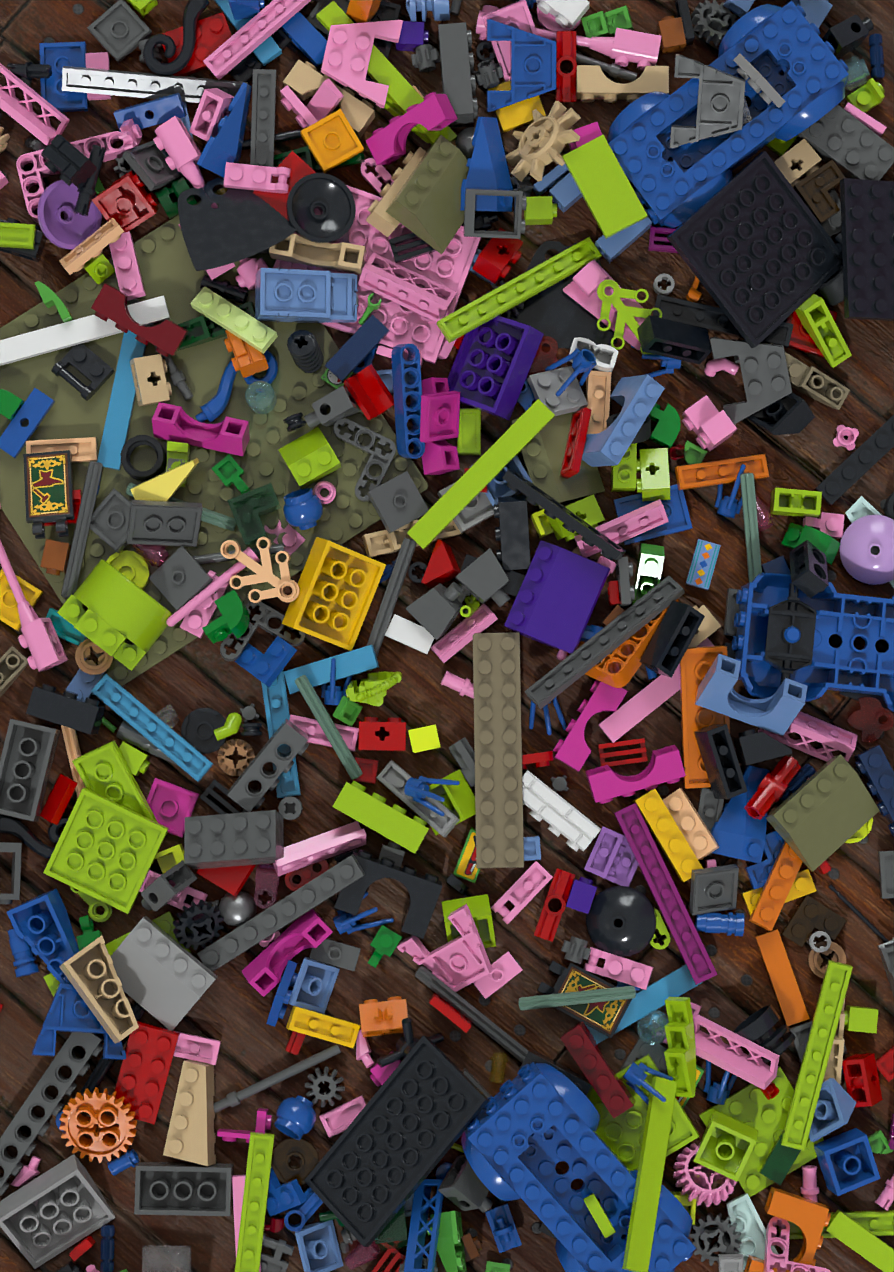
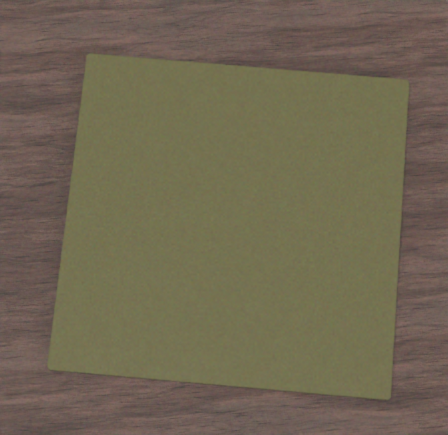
M223 186L213 193L223 195L227 192V188ZM179 215L134 243L146 296L138 298L139 302L164 295L170 315L169 320L177 325L203 315L193 309L190 303L202 290L200 285L203 277L208 275L205 270L196 271L179 227ZM257 253L248 257L257 258V260L262 258L269 268H273L276 259H271L270 254ZM111 257L110 259H108V261L114 267L113 260ZM240 261L234 262L235 267L215 278L223 282L224 280L230 281L231 285L241 288L235 279L239 275L237 268ZM115 272L101 284H97L86 273L55 294L65 304L73 319L76 320L95 314L96 311L91 307L104 284H109L119 290V285ZM255 289L249 290L245 303L251 301L255 306ZM225 298L227 301H229L235 306L242 305L237 301ZM42 301L1 327L0 340L64 322L55 305L47 308ZM260 321L277 332L278 335L267 349L273 353L278 362V373L275 380L265 388H254L245 382L239 370L235 376L231 397L224 412L211 423L208 419L202 422L217 424L222 422L226 416L249 421L250 439L244 455H230L244 470L245 473L240 478L251 491L243 496L233 483L227 488L212 470L229 453L190 445L189 461L198 458L199 463L187 477L186 486L180 487L172 497L189 503H202L203 508L237 520L234 531L200 521L197 547L183 546L192 556L221 552L222 543L227 540L238 542L241 549L257 547L256 542L260 537H267L271 540L272 545H276L273 541L277 535L267 533L264 527L266 525L269 529L273 530L277 527L280 520L281 527L283 529L286 528L289 523L284 516L283 507L285 501L283 497L300 489L278 449L319 427L340 461L341 468L306 487L313 490L318 482L328 481L334 485L336 496L331 503L322 504L323 514L317 520L316 526L300 530L299 527L290 525L305 539L300 547L290 556L288 565L290 577H293L304 569L316 537L341 545L381 519L371 501L361 502L355 496V486L371 455L338 439L334 434V425L326 427L320 423L310 428L306 424L297 430L288 432V425L284 424L283 421L285 418L300 412L303 413L302 420H305L304 416L314 411L312 403L336 390L321 380L322 375L327 370L325 364L339 351L336 343L324 325L320 323ZM162 322L155 323L153 326H157ZM307 330L315 336L324 356L323 364L316 372L305 373L296 366L287 347V340L295 331ZM124 332L83 343L115 371L88 401L83 399L81 393L61 376H56L51 372L53 366L61 361L73 346L0 366V389L11 392L25 402L33 389L36 388L55 401L28 441L96 437L99 455ZM227 336L179 350L175 356L170 355L178 370L182 371L186 377L185 382L193 397L185 401L179 388L172 383L170 379L171 374L167 369L165 377L166 382H169L171 385L172 395L169 396V401L163 403L180 406L188 416L197 420L195 416L202 412L200 407L216 395L225 368L231 358L234 357L233 351L228 353L224 339L228 338ZM150 342L146 345L144 357L159 354ZM69 365L67 367V370L86 386L92 383L73 366ZM267 370L259 373L256 372L254 377L258 379L264 377ZM151 376L147 378L148 382H157L156 378ZM137 396L135 397L126 442L137 435L154 437L152 418L158 404L139 407ZM331 408L327 409V415L330 413ZM360 411L346 418L394 442L396 454L381 485L408 471L420 494L428 489L427 482L412 459L403 458L398 454L396 435L382 414L367 420L364 413ZM0 415V437L11 422L2 415ZM25 420L22 423L23 427H27L29 420ZM348 424L338 427L340 435H344L345 432L352 435L350 440L354 441L355 434L359 429L355 428V432H352L348 429ZM366 433L361 434L358 438V442L362 446H367L372 441L371 436ZM154 437L163 446L167 459V441H174ZM376 438L375 445L371 450L375 451V447L382 450V455L385 456L386 453L391 454L390 445L386 444L385 447L378 445L380 439ZM26 444L16 459L0 449L1 509L58 598L64 604L68 599L61 596L65 573L60 572V576L47 574L46 569L40 567L46 539L72 544L76 524H68L69 536L59 537L56 532V525L44 526L45 539H36L35 535L32 534L33 523L28 524L26 521L23 454H26ZM141 445L135 448L130 456L132 466L139 471L151 469L157 461L156 451L148 445ZM89 462L72 463L73 490H81L83 493ZM377 464L370 466L369 474L371 476L378 477L381 475V466ZM122 465L120 471L102 467L99 483L100 489L96 496L93 512L114 488L130 502L135 500L134 497L126 494L127 486L129 483L139 485L145 481L133 479L124 470ZM366 476L363 479L368 481L365 488H359L362 497L369 492L371 483L377 484V482L369 480ZM327 489L320 491L322 497H326L329 494ZM90 528L76 590L101 559L107 561L111 555L116 553L113 548ZM285 532L278 535L277 541L279 544H283L282 537L286 534ZM266 540L260 542L261 547L268 545ZM127 544L123 550L134 551L141 555L149 565L151 576L181 546ZM233 545L228 547V551L235 550ZM281 553L279 560L285 562L287 557L284 553ZM271 554L273 574L281 579L280 567L275 560L276 554ZM257 556L260 559L259 564L262 565L261 556ZM238 560L201 564V566L207 573L209 570H212L219 577L237 563ZM245 567L237 575L243 577L255 575L256 573ZM235 578L233 584L238 587L241 584V580ZM149 579L143 591L174 614L177 610ZM268 582L246 585L241 589H235V591L246 605L250 601L248 594L252 589L263 591L275 587ZM229 585L225 594L234 589ZM255 591L252 594V598L257 600L260 598V594ZM82 604L83 609L87 611L88 607ZM218 608L210 623L222 616ZM181 619L174 626H167L133 671L113 657L112 664L106 672L123 687L198 637L180 628L183 621ZM129 639L125 640V643L134 645ZM95 654V655H96L97 658H99V657H100L101 655H103V654Z

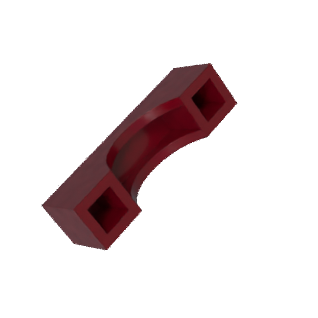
M104 284L91 307L96 311L94 315L106 322L108 318L116 322L115 327L124 333L128 331L136 334L135 339L145 345H148L149 342L157 346L155 351L165 357H168L169 354L175 356L189 331L169 319L153 327L140 325L131 317L128 311V295L109 284Z
M580 1022L563 1033L560 1039L612 1117L616 1118L633 1107L636 1100L624 1082L609 1067L597 1046L596 1040L584 1022Z

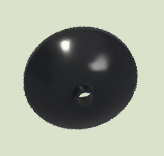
M314 173L301 178L290 190L286 203L289 222L294 228L298 229L296 232L303 238L315 243H330L340 239L351 228L355 218L356 207L351 191L340 179L329 174ZM318 208L321 211V215H316L314 209Z
M614 886L603 890L593 899L589 914H586V927L592 942L600 950L620 957L631 956L642 951L655 934L657 921L654 907L643 893L632 887ZM617 918L623 921L622 927L615 925Z

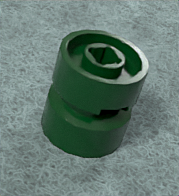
M183 177L173 182L171 188L164 187L155 192L169 219L179 214L178 202L173 203L170 197L176 195L178 199L183 191L190 189ZM190 195L187 198L188 204H198L194 195Z

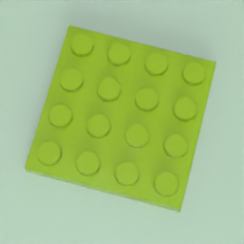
M84 787L43 873L129 914L169 828Z
M649 1054L634 1062L637 1065L642 1062L647 1067L659 1071ZM629 1065L615 1075L624 1082L636 1100L633 1107L613 1118L594 1088L588 1099L600 1115L596 1134L627 1169L632 1171L638 1170L648 1105L633 1088L626 1084L627 1080L623 1078L631 1066ZM644 1072L648 1075L644 1081L651 1086L652 1077H655V1075ZM641 1085L639 1088L649 1098L650 1092ZM676 1097L666 1157L699 1137V1133Z
M778 1066L776 1078L772 1081L780 1091L773 1099L770 1098L768 1100L757 1086L750 1083L726 1098L724 1105L715 1104L699 1114L706 1128L714 1111H717L758 1130L757 1142L738 1179L744 1192L748 1193L749 1197L775 1183L759 1173L782 1131H784L794 1093L793 1087L780 1066ZM808 1136L805 1151H800L788 1174L817 1157L814 1144L824 1141L823 1137L815 1142H811Z

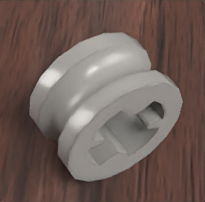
M669 274L658 275L653 283L655 293L663 296L669 295L675 285L674 279ZM663 279L667 280L666 284L668 282L670 284L666 290H661V286L658 287V284Z
M817 931L810 936L809 946L813 951L824 952L830 948L831 938L826 932ZM822 935L826 939L823 940L824 942L826 941L825 947L820 946L817 948L814 945L816 942H813L815 937L820 938Z

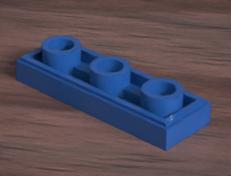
M179 93L119 109L113 113L119 130L123 122L131 118L134 124H138L140 129L165 123L174 116L183 118L187 115ZM147 111H152L154 115H149Z
M34 388L1 435L0 449L16 459L25 446L26 441L30 439L55 401ZM25 420H29V425L27 427L22 426V423Z

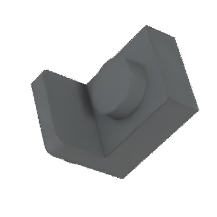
M389 841L388 845H382L379 860L382 857L388 858L395 862V866L401 867L405 850H402V846Z

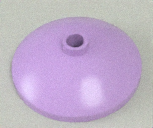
M867 515L857 519L845 530L840 542V558L844 568L853 578L866 584H883L893 580L894 520L883 515ZM873 546L880 548V552L877 555L872 554L870 551Z

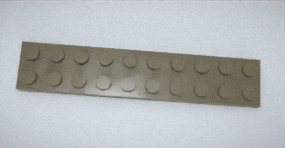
M475 633L473 635L476 868H524L520 633Z

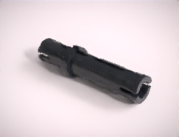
M92 145L89 160L97 167V170L77 190L79 195L73 211L76 214L88 216L92 198L96 196L95 187L107 150L104 147L101 149V146Z

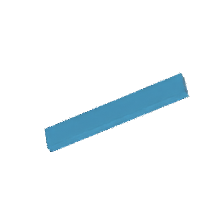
M131 331L123 335L97 462L103 465L102 467L119 471L122 465L120 453L127 440L136 397L130 360L144 357L146 345L136 340V334Z
M284 669L270 687L262 683L269 739L285 719L289 720L290 718ZM287 744L278 746L279 752L283 754L291 751L290 746ZM296 756L292 760L294 764L287 773L282 772L277 778L280 780L276 786L277 798L301 795ZM273 763V770H275L276 765Z
M105 674L91 690L94 695L197 782L214 765L108 674Z
M686 964L649 985L647 990L642 989L636 993V997L631 1000L615 1033L665 1005V1000L668 997H679L701 983L697 985L694 983ZM586 1025L597 1044L608 1038V1036Z

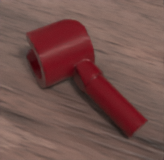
M679 444L670 449L668 448V455L672 460H678L684 456L677 455L676 449L681 450L685 447Z
M271 1217V1224H264V1231L279 1232L284 1228V1218Z

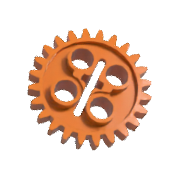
M95 1087L94 1092L91 1094L87 1088L85 1089L84 1096L77 1092L75 1099L70 1098L68 1105L64 1106L60 1117L62 1122L59 1126L60 1130H64L61 1138H68L65 1146L73 1145L72 1153L80 1151L81 1159L85 1155H89V1162H92L94 1157L98 1158L99 1163L102 1162L103 1157H106L110 1162L113 1154L119 1158L121 1151L127 1152L128 1145H132L133 1137H135L137 1132L135 1129L137 1121L132 1120L136 1113L128 1112L131 1104H123L124 1096L116 1099V1091L108 1095L107 1088L104 1089L103 1093H99L98 1088ZM81 1112L88 1113L90 1117L83 1116ZM105 1112H111L114 1116H108ZM83 1134H88L92 1138H86L83 1136ZM107 1134H113L116 1138H110Z

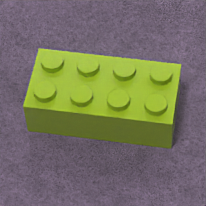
M354 780L351 784L346 782L332 807L407 850L416 853L429 830L426 827L427 822L416 815L411 819L405 815L407 810L396 804L390 807L385 804L387 799L375 792L372 796L364 792L366 787Z

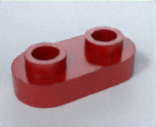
M553 751L522 755V770L527 769L526 764L536 763V768L550 766L549 761L554 760Z
M327 860L317 862L322 866L320 872H315L313 870L314 864L287 873L285 875L286 886L292 891L301 888L329 870ZM295 875H299L301 877V882L299 884H295L293 882V877Z

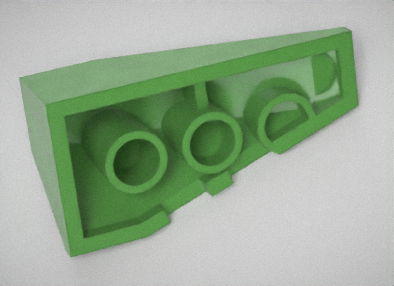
M458 1211L441 1213L437 1251L446 1272H467L465 1248L461 1238L463 1236L461 1212ZM434 1214L430 1215V1220L434 1218Z

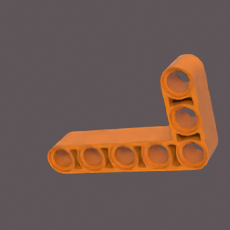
M669 606L617 647L612 654L607 655L586 672L585 675L615 688H622L628 684L642 665L639 661ZM580 641L577 649L584 644V642Z

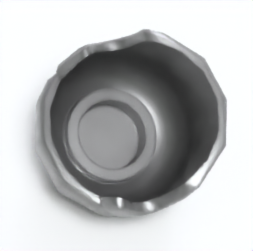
M240 891L237 897L227 893L221 898L218 907L221 912L220 915L224 918L223 921L231 926L243 925L254 918L257 912L256 900L248 892Z

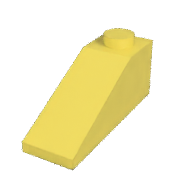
M198 458L133 487L130 490L134 499L169 502L199 463Z

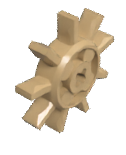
M555 101L547 117H544L535 109L532 111L534 122L524 132H513L512 135L519 140V145L516 150L505 155L508 163L513 167L515 166L511 174L520 182L523 181L529 171L530 175L540 182L542 181L546 165L553 161L560 166L565 164L563 157L560 155L565 144L576 142L580 139L577 133L569 129L581 118L572 108L566 112L567 108L559 101Z

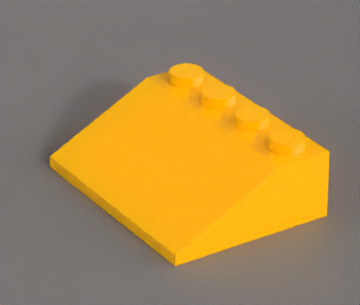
M316 537L298 581L300 588L299 596L296 600L290 602L282 624L352 651L386 564L329 540Z

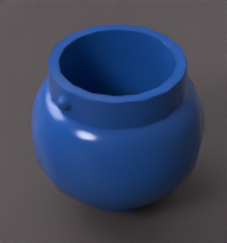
M312 488L299 489L283 497L285 501L283 507L284 516L290 525L299 527L300 530L309 529L317 525V520L323 514V508L319 497L314 495Z
M299 1095L296 1098H286L279 1105L276 1113L277 1120L274 1126L285 1135L300 1140L303 1134H307L315 1124L316 1112L312 1108L313 1103Z

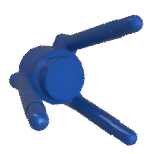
M656 354L642 355L643 359L660 360L661 367H665V369L648 373L652 378L663 374H673L674 369H680L681 360Z
M576 348L570 355L545 368V371H550L573 359L572 367L575 371L557 391V397L565 391L579 373L584 372L579 382L580 387L583 386L591 370L597 364L596 357L590 350L582 349L580 351Z
M742 464L730 497L724 496L722 500L723 484L718 485L717 500L714 506L718 508L717 514L735 518V515L740 513L742 496L738 503L735 497L740 485V475L744 473L746 467L745 464Z
M335 658L331 659L330 685H321V698H324V704L338 705L343 695L347 697L346 689H348L347 686L352 679V676L346 677L342 691L341 686H335Z
M555 697L552 702L562 728L566 730L567 725L557 697ZM532 701L530 706L529 729H533L535 719L536 705ZM547 704L543 707L547 734L551 735V722Z
M420 776L419 779L409 778L404 788L405 795L413 797V801L424 805L440 816H444L445 813L424 800L427 796L441 802L445 801L444 797L429 792V786L426 784L459 785L460 782Z
M368 891L365 892L363 898L368 895ZM377 907L364 911L357 916L338 910V915L333 917L334 924L340 934L345 932L350 934L358 930L392 923L394 919L388 918L357 925V920L377 912Z
M706 1060L704 1092L708 1093L707 1100L724 1105L737 1076L732 1074L728 1085H726L730 1072L725 1071L722 1082L714 1081L713 1085H711V1062Z
M633 1062L623 1076L627 1080L626 1084L633 1088L647 1105L649 1098L639 1088L641 1085L662 1102H666L664 1096L644 1081L648 1076L644 1072L673 1081V1078L647 1067L642 1062L639 1065Z

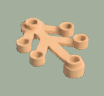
M260 537L256 542V546L260 550L262 565L242 552L238 542L227 540L222 543L220 548L223 557L227 559L235 558L256 573L255 575L243 577L240 575L232 576L229 584L233 589H241L246 585L268 582L275 588L263 591L252 589L248 594V598L252 603H259L263 599L278 597L283 602H292L297 599L300 588L297 582L290 577L288 565L290 554L287 551H279L275 555V560L280 567L281 579L273 574L269 551L272 543L269 538ZM262 540H266L268 543L264 549L260 546ZM230 545H233L235 547V552L233 554H230L228 552V547ZM281 553H284L287 557L285 562L279 560ZM235 578L241 580V584L238 587L233 584ZM286 586H290L292 588V593L290 595H287L284 592ZM255 591L260 594L258 600L252 598V594Z

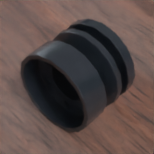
M771 1004L762 1007L750 1015L733 1030L734 1033L779 1056L786 1051L787 1047L796 1038L792 1032L784 1034L788 1030L786 1024L774 1027L779 1021L780 1016ZM761 1057L764 1063L770 1062V1060Z

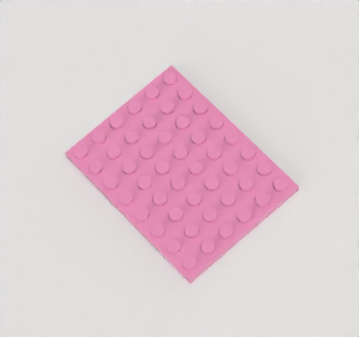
M346 185L355 201V218L348 232L340 239L330 243L344 242L365 246L367 251L365 264L373 253L395 262L389 239L412 233V231L399 223L389 237H386L366 221L370 215L368 208L375 199L380 201L382 197ZM315 208L314 213L316 215H321V211L318 208ZM464 226L459 228L442 254L435 251L397 263L457 292L448 308L446 316L455 312L482 238L464 237ZM419 237L406 242H402L396 244L395 246L398 247L404 244L421 240V238ZM424 244L397 253L400 256L429 247L430 245ZM276 260L273 267L278 269L331 271V273L355 274ZM375 262L373 263V265L378 268H384L383 266ZM356 274L358 289L356 292L358 293L357 321L355 323L320 324L354 335L362 326L358 322L368 306V296L374 292L358 285L360 274ZM395 274L399 278H405L400 274ZM416 284L420 288H426L421 284ZM374 293L371 303L377 304L381 298V306L378 310H373L367 320L371 315H374L390 331L380 341L379 345L393 349L399 344H414L419 349L420 357L424 361L436 364L439 351L445 339V336L436 325L437 322ZM437 294L438 297H441L445 300L448 299V297L442 294Z

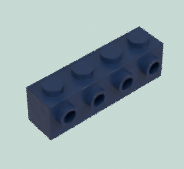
M876 745L854 756L857 761L855 766L861 775L864 774L867 780V789L872 796L875 795L878 801L877 807L883 817L886 816L889 822L888 828L894 837V771L880 745Z

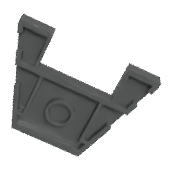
M676 54L674 77L699 79L696 126L672 125L670 148L742 130L746 80Z
M710 337L714 359L735 355L739 357L747 401L723 405L724 412L733 424L792 393L783 345L760 343L758 346L751 348L745 341Z

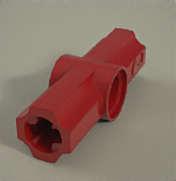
M556 31V101L576 102V31ZM568 60L571 62L573 68L570 73L566 74L560 70V63L562 61Z
M784 756L775 769L765 776L758 786L756 793L744 808L748 815L754 819L761 820L774 802L777 803L787 790L788 784L801 768L796 759L791 756Z
M556 868L548 894L544 900L534 936L553 942L560 919L565 910L575 874ZM553 898H557L561 902L560 909L555 912L550 911L548 908V902Z

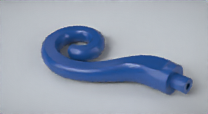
M268 350L264 353L269 366L266 375L260 379L255 378L254 375L244 378L245 382L251 387L265 388L277 376L278 362L273 353ZM231 360L225 368L216 395L200 407L202 412L195 416L197 421L204 422L208 419L211 423L226 409L237 374Z

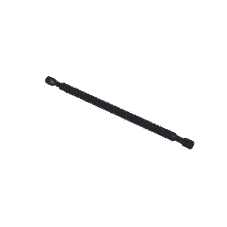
M832 884L828 886L884 943L889 942Z

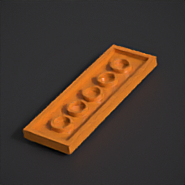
M727 646L687 648L679 663L683 768L686 775L684 777L685 789L711 787L694 731L713 724H727L730 733V719L728 716L695 705L698 686L718 654L727 656Z

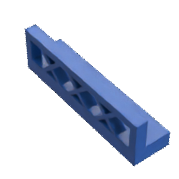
M425 1179L414 1192L404 1272H434L443 1194L438 1191V1188L443 1180ZM431 1186H438L437 1194L430 1199ZM431 1207L434 1210V1218L427 1223L428 1212ZM428 1230L431 1234V1241L424 1246L426 1231ZM424 1254L428 1258L427 1269H421Z

